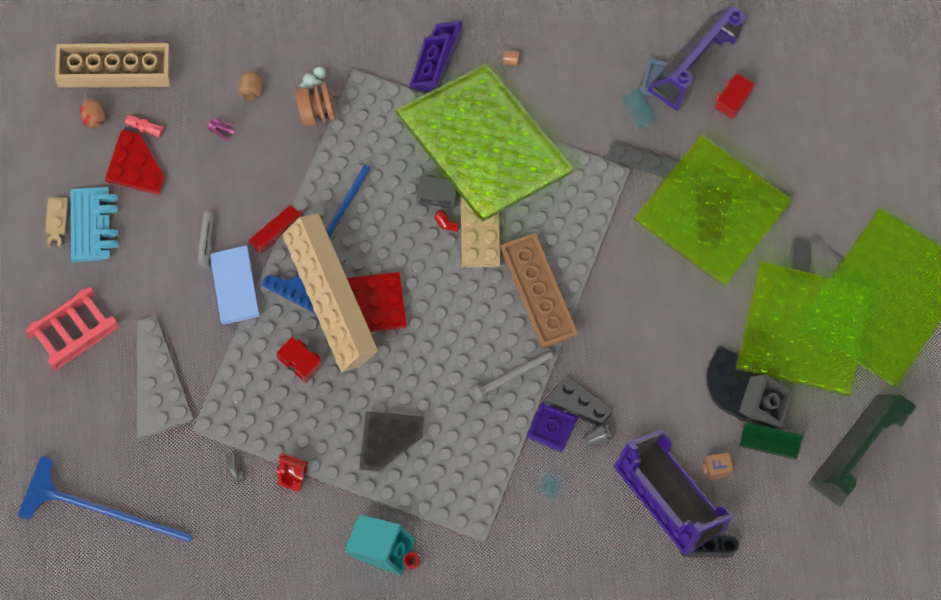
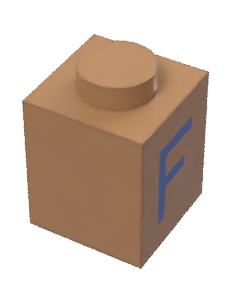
M729 452L705 457L704 463H702V471L704 475H707L708 480L732 475L733 467Z

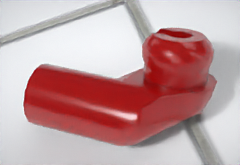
M438 210L435 214V221L438 226L443 230L458 232L459 223L449 221L446 212Z

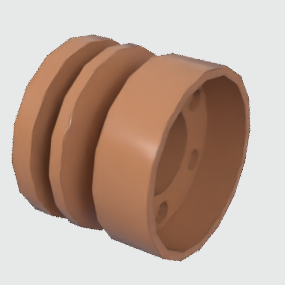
M326 82L321 83L323 90L319 92L318 85L314 84L313 94H310L307 86L295 89L296 100L304 127L316 125V116L320 115L321 120L325 123L326 113H328L330 121L335 120L334 99Z

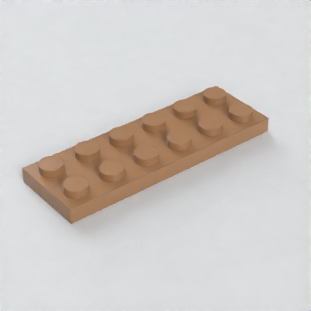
M536 233L501 244L500 250L541 349L577 337V330Z

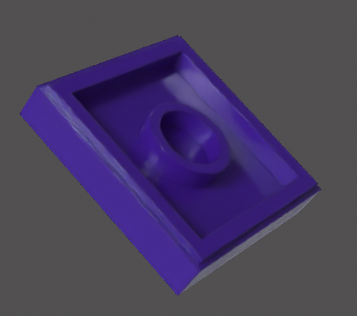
M542 402L526 438L562 453L578 417L562 412L551 405L547 406Z

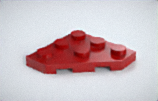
M121 129L105 176V182L160 195L165 181L163 172L141 135Z

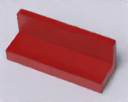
M290 204L252 236L248 242L260 255L276 243L277 239L299 217H303V212L301 210L297 212Z

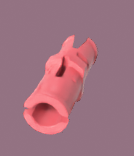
M128 114L125 120V125L137 128L141 133L146 132L161 138L164 132L163 126L154 124L146 118L140 119L132 114Z

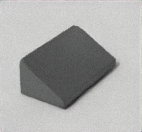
M798 239L792 240L790 278L810 279V243Z

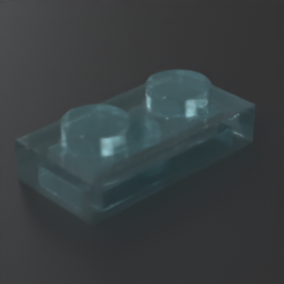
M639 89L622 96L624 104L639 129L656 122V117Z

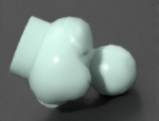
M322 67L313 69V75H304L303 82L299 86L301 88L307 86L310 94H313L314 84H317L319 92H321V79L326 75L325 69Z

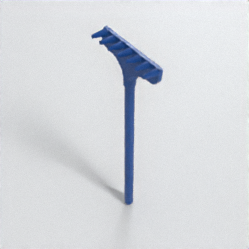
M368 164L364 165L326 228L329 238L370 170ZM299 274L286 280L273 275H267L263 279L261 286L316 314Z
M42 455L17 515L21 519H31L41 503L49 500H61L187 542L193 540L191 534L62 493L53 485L50 478L53 467L52 460Z

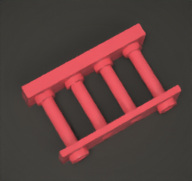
M91 287L80 290L77 296L41 320L32 322L26 329L28 337L32 339L37 336L50 354L47 361L53 371H56L119 328L114 317L105 318L91 298L95 294ZM84 303L99 322L93 329L87 327L75 310ZM67 314L70 315L83 333L77 340L71 338L59 321ZM51 325L54 326L66 343V347L60 351L54 348L43 333V330Z

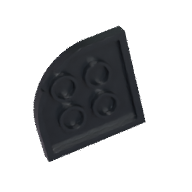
M719 345L706 371V386L712 401L722 411L745 422L747 416L739 412L750 377L769 376L771 371Z

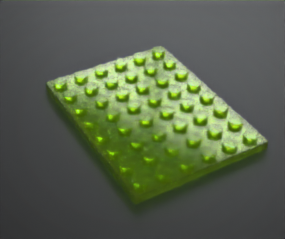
M487 63L397 108L395 111L398 118L481 222L572 174L574 171L571 164Z
M879 207L805 313L799 325L896 388L941 321V246Z

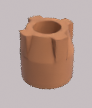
M505 50L503 64L518 67L520 52Z

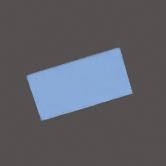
M247 245L210 253L222 325L260 317Z

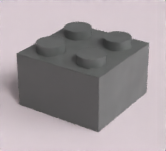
M767 375L750 377L739 412L759 425L780 428L783 426L793 392Z

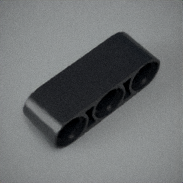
M701 535L696 544L701 542L709 535ZM716 535L707 541L713 545V550H707L703 544L693 552L685 555V557L729 558L736 553L739 542L734 536ZM724 544H732L733 550L725 549Z

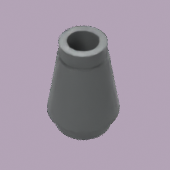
M607 424L604 426L600 425L586 434V436H583L586 447L609 443V440L613 439Z

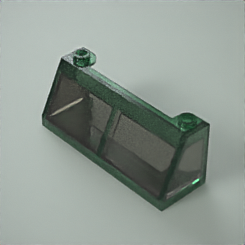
M877 394L811 479L809 485L838 507H841L856 487V478L850 472L884 427L889 428L893 424H898L902 427L917 406L901 394Z

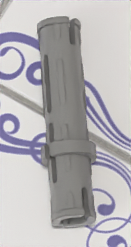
M208 211L202 213L199 245H197L198 257L196 267L201 269L208 268L209 254L212 252L211 237L215 214Z

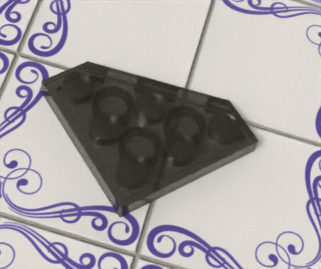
M366 411L359 470L379 472L423 437L424 417Z

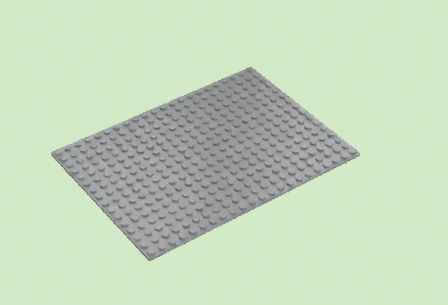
M353 70L335 109V120L329 122L292 206L297 212L301 210L303 216L319 214L326 230L363 166L366 164L370 166L368 174L329 239L346 278L400 272L407 328L370 332L378 352L360 368L341 372L332 349L328 345V340L321 328L317 315L261 286L263 279L267 275H273L286 280L298 274L296 265L291 258L290 251L282 235L277 239L255 288L260 317L240 322L195 422L194 432L280 465L277 462L281 452L308 462L307 474H305L307 476L478 541H486L563 342L541 349L501 250L500 267H462L460 160L497 159L500 245L536 233L571 318H573L630 169L515 126L508 132V137L503 138L501 131L506 130L509 124L365 72ZM420 175H433L436 178L449 177L457 180L454 209L417 204ZM444 210L449 221L458 222V232L441 229L435 221L436 212ZM291 337L296 340H302L307 346V350L310 352L314 351L321 358V368L306 384L294 374L295 370L292 366L288 369L276 356V352ZM553 352L554 357L486 393L483 400L476 403L471 397L470 388L476 385L483 387L541 355Z

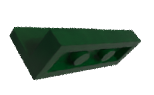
M746 422L742 429L739 447L797 460L803 435Z

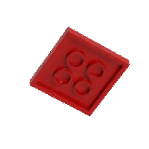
M400 272L347 278L370 332L407 328Z

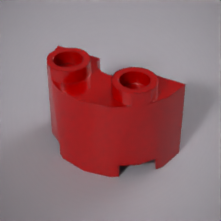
M281 452L277 462L280 464L276 471V476H278L277 485L300 492L303 485L301 484L303 476L307 474L308 462Z

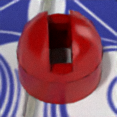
M414 552L407 553L404 557V564L409 569H416L420 565V557Z

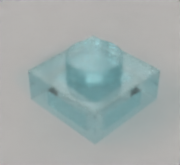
M545 473L537 493L555 500L563 481Z

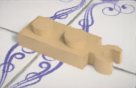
M48 197L45 233L46 235H51L47 239L49 248H51L53 241H58V248L62 247L60 236L66 235L68 198Z

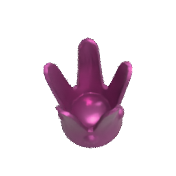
M216 117L211 121H207L209 123L208 130L216 133L226 142H228V139L219 130L234 134V130L224 125L235 126L233 124L222 122Z

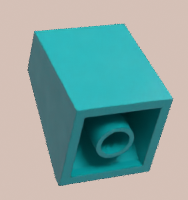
M359 514L357 521L354 523L351 537L346 543L345 552L354 559L401 576L405 567L404 557L407 553L411 552L415 538L400 524Z

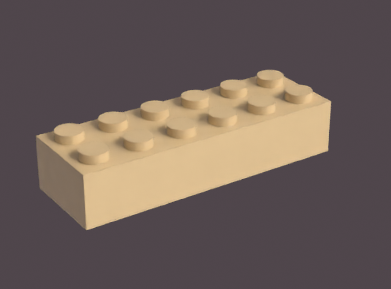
M169 43L56 44L55 80L58 88L170 87L171 52Z

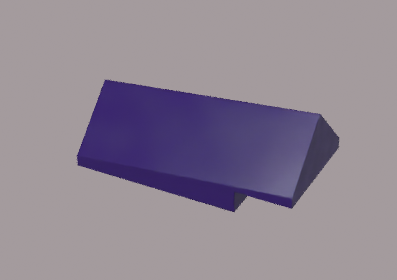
M461 21L435 24L432 36L425 37L409 87L437 95L462 35L463 23Z

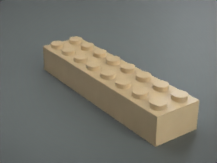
M319 214L299 217L282 234L284 242L290 251L299 277L302 279L306 293L311 300L314 312L317 314L321 328L328 340V345L332 349L341 372L360 368L378 352V349Z

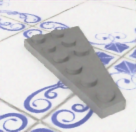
M156 315L137 321V440L139 441L194 421Z

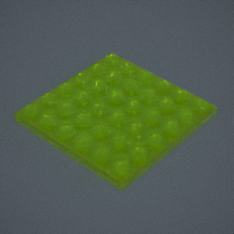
M700 135L634 217V221L726 287L791 204L792 199L706 137Z
M759 261L736 369L767 375L772 378L849 397L851 395L872 288Z

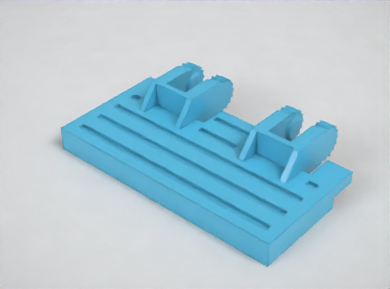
M109 187L70 189L71 261L88 262L110 259V250L102 249L118 248L119 242L115 240L102 241V238L117 237L119 231L115 229L110 230L109 215L101 214L118 212V207L116 205H101V203L118 201V196L116 194H109Z

